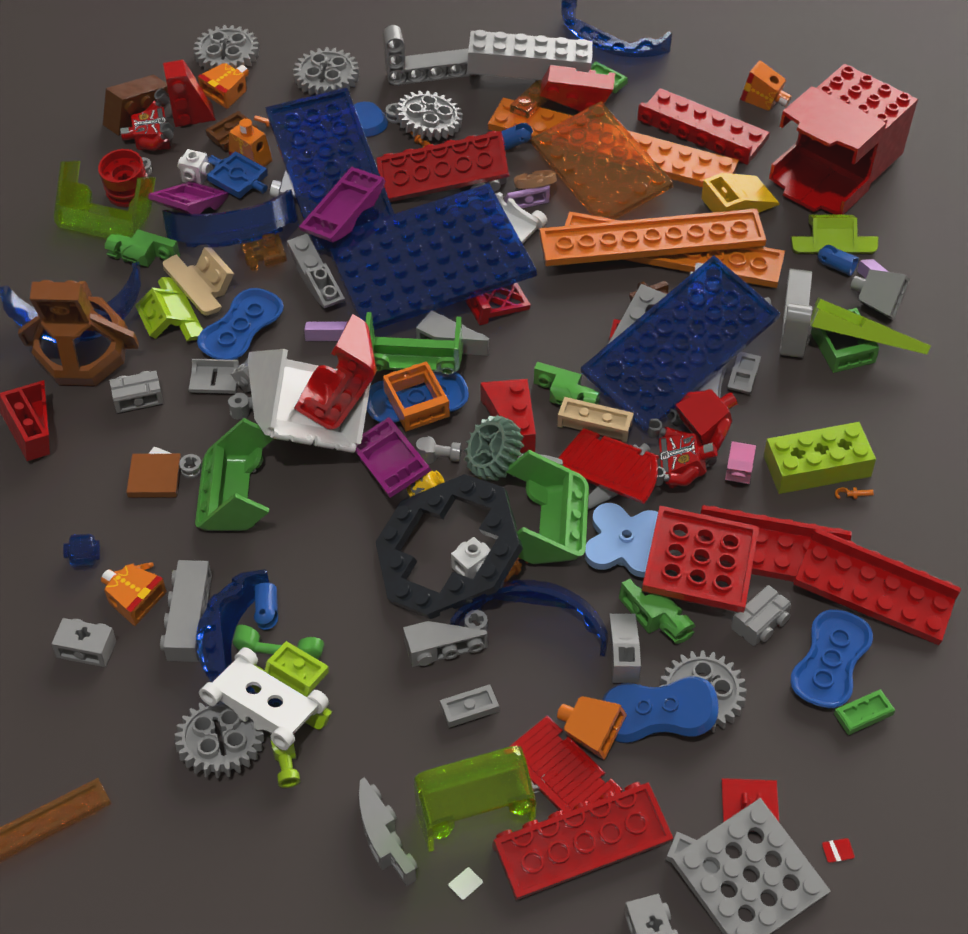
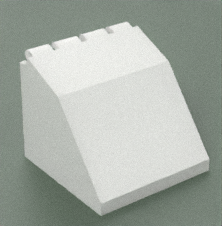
M286 349L249 352L248 370L254 419L265 435L274 439L285 441L290 439L296 443L314 444V446L329 449L336 448L345 452L354 453L356 451L357 445L361 444L371 383L337 429H327L294 409L310 376L318 365L288 360V350Z

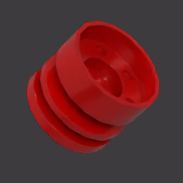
M131 149L114 150L100 160L98 165L99 175L104 185L106 196L112 204L119 207H130L143 202L148 197L151 190L150 182L145 171L143 159L137 152Z

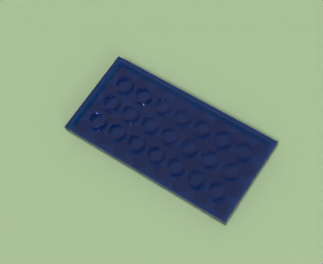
M348 88L265 107L304 220L351 167L380 176ZM383 187L374 206L361 213L356 220L352 232L343 238L330 242L312 234H309L317 253L322 254L400 233V227L385 187Z
M713 255L581 367V373L621 410L634 413L633 421L647 433L651 419L661 421L672 409L676 408L675 404L679 403L688 392H695L778 320L781 313Z

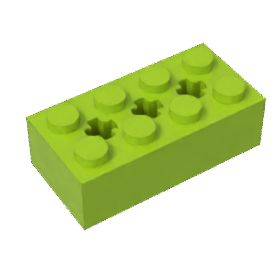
M860 422L768 438L764 451V459L778 494L871 477L876 462V457Z

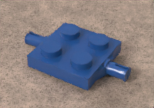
M236 151L223 160L216 158L214 155L209 156L208 162L215 166L207 174L209 182L239 199L252 188L261 193L267 191L268 186L260 182L268 175L267 168Z

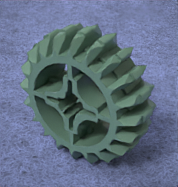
M489 416L488 419H482L481 425H475V431L470 432V440L466 441L468 447L464 450L467 454L464 460L468 463L467 468L475 476L484 480L498 481L500 477L506 478V471H508L509 466L517 460L518 456L522 455L520 449L524 447L521 442L524 436L520 433L521 429L512 420L503 416Z

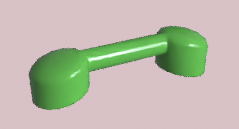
M246 625L236 626L233 645L239 651L245 647L254 653L273 655L282 646L260 643V635L256 630ZM307 637L298 642L297 648L312 657L319 659L322 656L323 640L316 637Z

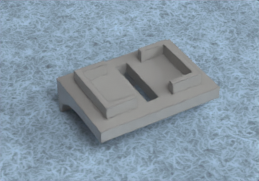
M192 359L189 392L235 394L237 382L231 374L239 366L238 360ZM214 372H217L216 383L214 386L212 385Z

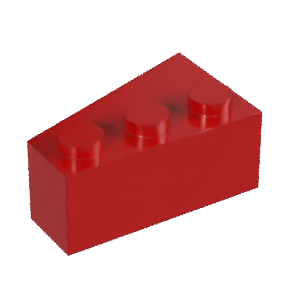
M184 60L163 63L175 127L216 121L211 101L207 99L202 87L198 85Z
M550 65L542 78L540 96L596 118L614 89L615 73L609 72L608 75L597 74L595 70L581 72L576 71V68Z
M528 379L480 382L481 402L488 409L490 416L496 417L498 415L512 420L521 429L520 433L524 436L521 440L524 447L520 449V453H526L528 450L535 452L536 432Z
M42 380L1 392L0 413L26 461L49 455L45 381Z

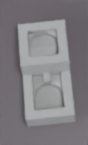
M738 351L727 389L751 394L761 356Z

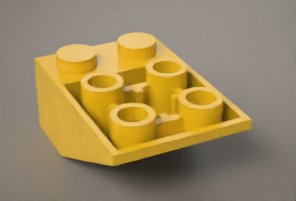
M721 173L703 180L701 199L713 213L757 209L759 213L779 205L778 200L757 176Z

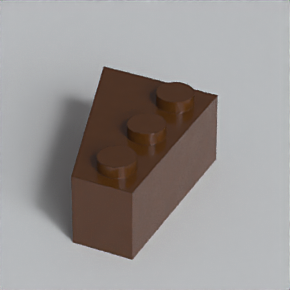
M153 74L106 88L103 126L120 136V128L132 127L131 116L133 114L143 112L153 101H157L154 95L158 89L162 88L169 97L167 83Z

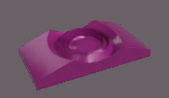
M351 167L299 226L300 230L330 242L343 238L352 232L356 220L361 213L374 206L386 182L384 177Z
M190 181L149 193L148 199L156 204L199 216L208 207L214 210L218 209L228 198L229 192Z
M390 417L363 433L361 444L357 445L355 451L364 466L370 471L390 498L432 471Z

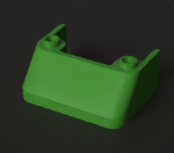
M367 312L366 323L370 331L377 371L402 370L426 361L433 372H442L449 375L459 370L463 354L461 317H456L454 341L375 337L372 313Z
M243 418L205 453L195 519L196 527L205 531H246L269 513L268 507L248 499L250 473L255 468L258 469L263 462L262 449L274 439L265 435L258 424Z
M528 450L512 463L508 471H506L526 481L528 497L541 505L539 534L524 527L517 531L523 547L518 558L531 564L576 560L586 551L588 482L581 474Z

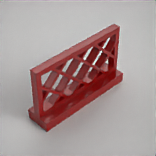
M495 246L458 252L455 247L447 249L444 266L479 325L488 324L491 317L530 310L531 304ZM491 254L494 259L492 261L482 256ZM468 258L470 260H473L474 263L469 264L467 262H464L463 259ZM481 263L489 267L485 270L477 267V264ZM494 268L502 271L503 274L499 275L491 272V270ZM472 272L483 275V278L479 279L472 276ZM488 277L498 282L495 285L485 280ZM501 283H504L511 286L512 289L508 290L506 288L500 287ZM481 287L492 290V293L488 294L481 291ZM497 292L507 296V298L504 300L494 295ZM510 298L519 300L521 303L514 304L512 302H509ZM490 302L501 305L502 307L492 309L490 306Z

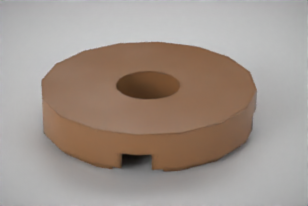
M552 170L532 172L533 174L529 175L523 173L514 178L515 188L519 189L542 187L557 181L556 173Z

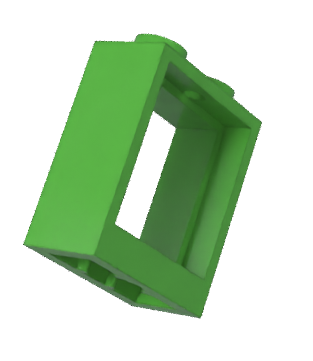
M853 308V309H849V310H848V311H851V312H853V313H856V314L860 315V313H859V311L857 310V308ZM812 327L811 334L833 373L876 363L879 351L877 342L855 337L859 345L835 350L827 335L833 332Z

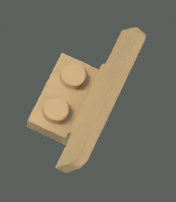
M204 247L197 265L187 267L177 254L163 261V269L203 315H211L220 311L222 306L215 298L225 295L234 273L211 247Z

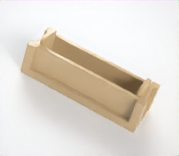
M564 397L558 413L557 426H566L579 430L585 428L600 435L621 439L622 442L627 443L629 428H632L634 413Z

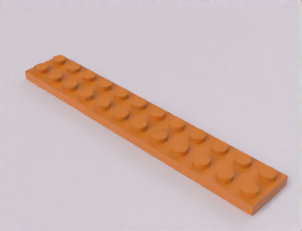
M504 97L488 122V130L497 132L520 123H527L533 129L529 141L702 188L704 179L721 173L735 174L739 163L737 159Z

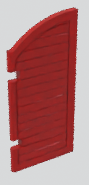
M585 428L580 431L558 457V459L562 460L564 467L581 474L587 482L642 504L651 495L658 476V455L646 451L641 456V449L607 436H603L599 440V433Z
M548 715L503 751V754L522 773L524 772L534 785L539 787V790L558 810H563L564 813L574 810L573 807L581 802L589 801L591 804L599 801V797L611 791L618 794L623 791L612 778L606 783L601 779L606 772L569 736L565 740L559 737L563 730Z

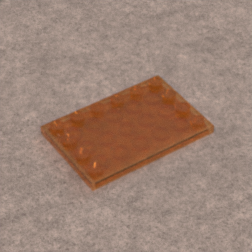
M602 102L531 138V144L592 216L616 219L673 188V181Z

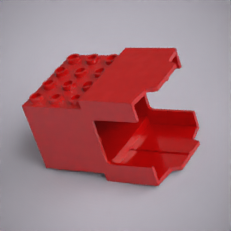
M843 64L817 88L811 86L783 110L780 127L783 128L792 120L798 124L797 131L799 135L796 143L772 163L769 179L785 189L783 196L813 212L823 209L836 215H844L869 191L870 184L903 154L918 99L852 66Z

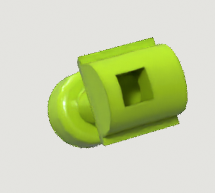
M271 740L274 758L279 761L281 768L277 775L278 785L282 788L298 785L300 783L299 772L293 769L292 759H296L294 743L287 750H281Z

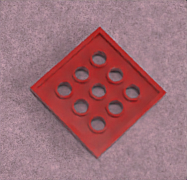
M659 506L641 591L744 613L759 527ZM681 530L686 535L678 536L674 533V531ZM699 536H707L711 541L704 542L699 539ZM731 541L736 546L728 547L723 542ZM678 550L682 555L674 556L669 551ZM695 556H704L707 561H698L695 559ZM728 561L732 566L724 567L720 562ZM674 570L678 575L669 576L665 571ZM691 576H700L703 578V581L696 582L691 579ZM724 581L729 586L723 588L718 586L716 582Z

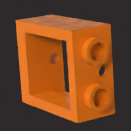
M427 361L383 376L384 392L405 432L450 417L449 400ZM425 382L433 399L404 408L396 392Z

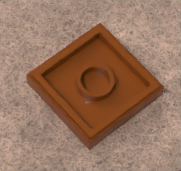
M132 454L127 496L177 497L181 454Z

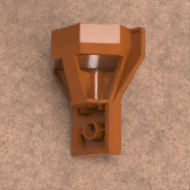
M41 280L40 282H32L30 301L38 315L18 331L23 344L32 347L31 353L35 360L58 385L96 386L124 364L126 349H138L139 347L135 333L128 330L125 321L103 298L91 297L92 294L86 281L76 282L67 280L65 282ZM93 308L109 314L112 322L98 314ZM85 330L97 331L111 341L108 349L100 358L88 365L79 366L74 339L80 337ZM45 331L53 339H56L62 366L47 358L41 349V342Z

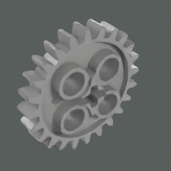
M223 25V29L216 26L215 31L208 29V34L202 33V37H197V42H194L195 48L193 49L196 62H199L200 67L204 66V70L213 69L223 63H227L235 69L241 65L252 66L251 61L256 62V57L259 56L257 37H254L253 32L249 33L248 29L242 31L241 26L237 29H234V25H231L230 28Z
M328 47L325 48V51H321L318 48L317 52L310 50V55L303 54V58H298V63L294 64L295 68L293 69L294 81L297 83L298 88L302 87V92L308 91L309 95L316 93V97L324 94L325 98H327L328 94L335 97L337 92L343 95V90L350 91V86H355L359 76L358 62H355V57H350V53L344 54L343 49L339 52H336V48L329 51Z
M418 91V95L411 92L410 96L404 95V99L400 98L396 106L395 117H397L396 122L401 123L400 127L406 128V132L412 131L413 136L419 134L421 139L428 136L429 140H432V137L440 140V136L448 139V134L454 136V132L459 131L463 113H461V108H457V103H451V98L444 99L445 95L439 97L437 92L431 95L429 91H426V94Z
M702 650L700 657H696L695 653L691 651L689 659L682 654L680 655V663L672 660L671 668L666 667L665 676H661V685L659 687L684 677L695 676L709 681L715 691H726V694L716 692L719 707L718 717L715 725L710 730L715 732L717 724L722 729H725L726 720L734 723V715L740 716L741 707L745 705L744 697H746L747 689L743 688L745 686V679H739L741 675L740 670L733 671V662L727 665L724 664L725 656L717 660L715 659V652H712L710 657H706L704 650ZM698 673H705V674H707L708 676L702 677V676H699V675H697V674H698Z
M219 701L214 706L209 705L206 707L200 702L198 711L190 708V717L183 715V724H177L178 733H175L176 751L179 752L180 761L185 760L186 768L194 767L195 774L203 769L205 777H208L211 772H215L216 778H219L221 772H225L230 777L232 769L241 773L240 765L243 764L246 767H250V759L257 760V751H262V742H264L263 730L255 729L254 722L250 717L246 722L242 721L222 701ZM215 719L219 723L221 738L224 742L225 756H222L213 722Z

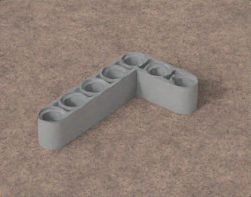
M391 25L383 31L385 68L388 81L393 85L478 75L467 74L468 49L405 56L401 29L396 25Z
M789 268L780 355L803 358L812 314V306H809L812 271Z

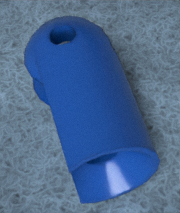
M520 123L501 131L505 141V151L528 142L533 132L532 127L527 123Z
M825 245L819 250L817 256L821 264L849 276L853 274L859 261L858 257L839 250L832 245Z
M271 583L255 585L254 620L258 627L263 630L273 628L278 621L277 587Z

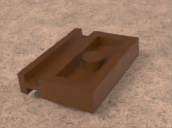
M237 111L206 129V136L218 146H222L223 150L226 151L229 149V132L239 125L242 119L248 118L240 111Z

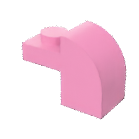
M732 441L725 480L750 484L756 445Z

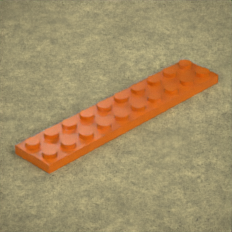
M757 209L540 228L539 232L546 266L766 245V237Z
M569 211L565 226L615 222L619 220ZM760 246L622 260L686 272H695L696 263L723 265L722 278L777 288L785 251Z

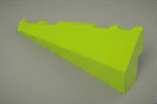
M818 298L815 303L810 321V326L923 354H928L931 348L929 344L821 298Z

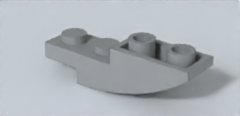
M308 234L287 240V247L296 262V268L318 303L323 308H327L345 301L327 264H323Z
M364 777L360 780L359 801L363 829L370 850L381 870L392 865L405 885L409 886L416 881L415 869L418 866L410 853L405 854L401 849L402 843L395 833L394 820L397 817L390 805L385 806L380 800L382 796L378 788L374 784L370 786Z

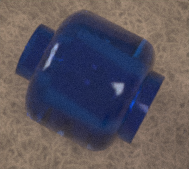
M73 534L69 537L68 543H63V557L69 558V564L72 567H92L95 565L96 560H100V540H96L93 534Z

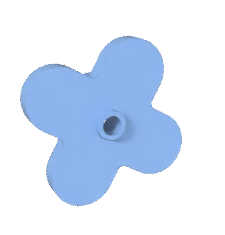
M604 503L599 505L593 512L592 520L593 527L599 535L591 538L586 543L584 554L586 562L591 567L600 570L609 569L618 564L625 566L633 575L644 577L658 512L647 510L630 517L617 504Z

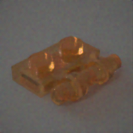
M276 225L254 230V237L249 238L247 234L240 236V247L245 252V261L251 270H257L259 268L258 262L262 260L265 266L287 261ZM255 247H259L260 249L257 251H253Z

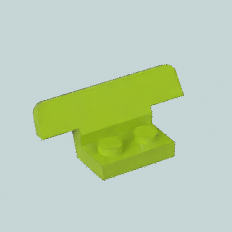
M809 215L812 236H791L792 250L796 254H818L819 250L825 245H832L849 254H873L878 249L877 236H857V217L854 215Z
M161 277L158 280L161 288H152L135 305L149 336L156 339L172 324L180 326L186 341L198 340V336L203 329L186 295L171 277Z
M286 641L268 659L265 670H261L307 697L329 673V666ZM248 686V688L252 689L257 693L261 691V688L259 686ZM278 698L270 699L271 702L279 707L282 705L279 703ZM326 708L320 714L311 715L305 723L315 729H321L327 725L332 711Z

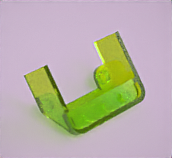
M61 161L54 210V221L57 226L108 238L111 234L132 238L136 231L141 229L151 212L152 201L148 198L149 193L154 192L156 177L137 178L135 198L130 202L129 211L91 203V189L86 184L78 183L80 161Z
M510 746L425 770L414 778L416 813L429 852L434 851L433 838L441 839L449 836L455 827V821L507 806L511 813H516L517 815L527 814L529 821L535 820L536 799L526 758L522 748L519 746Z

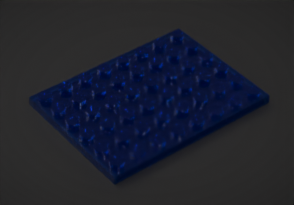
M489 183L355 226L352 232L335 242L325 240L359 318L366 322V314L371 312L374 330L537 276V269Z

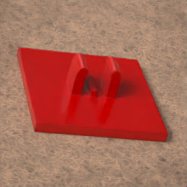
M722 778L723 822L759 798L763 800L779 822L777 780Z

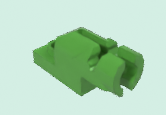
M139 229L132 238L111 234L105 243V249L110 250L106 253L107 256L115 259L122 258L125 262H133L147 267L151 265L156 256L164 260L176 254L180 257L177 241Z
M540 362L536 363L534 368V384L550 388V402L562 405L564 397L599 405L600 392L586 386H581L582 374Z
M631 579L621 583L620 601L632 614L636 615L638 622L649 634L660 628L676 644L685 642L693 635L694 631L692 628L695 627V624L687 615H681L683 610L670 597L653 593L645 596L644 592L641 591L642 589L636 586Z

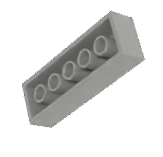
M484 30L471 31L467 74L542 80L550 65L576 68V71L589 72L591 70L592 41L585 39L572 40L564 37L549 38L543 35L527 36L521 33H494Z

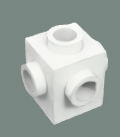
M187 149L183 157H180L178 169H180L182 182L193 181L204 184L207 174L210 173L211 169L206 153Z
M475 537L467 542H462L451 553L452 568L458 574L473 579L490 552V548L485 543H480Z

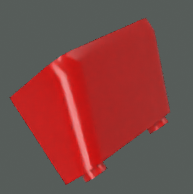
M354 314L347 321L337 344L331 352L332 355H337L338 357L336 367L338 370L336 371L327 365L318 366L310 376L294 407L295 410L327 429H337L342 424L373 380L377 371L369 327L365 321Z

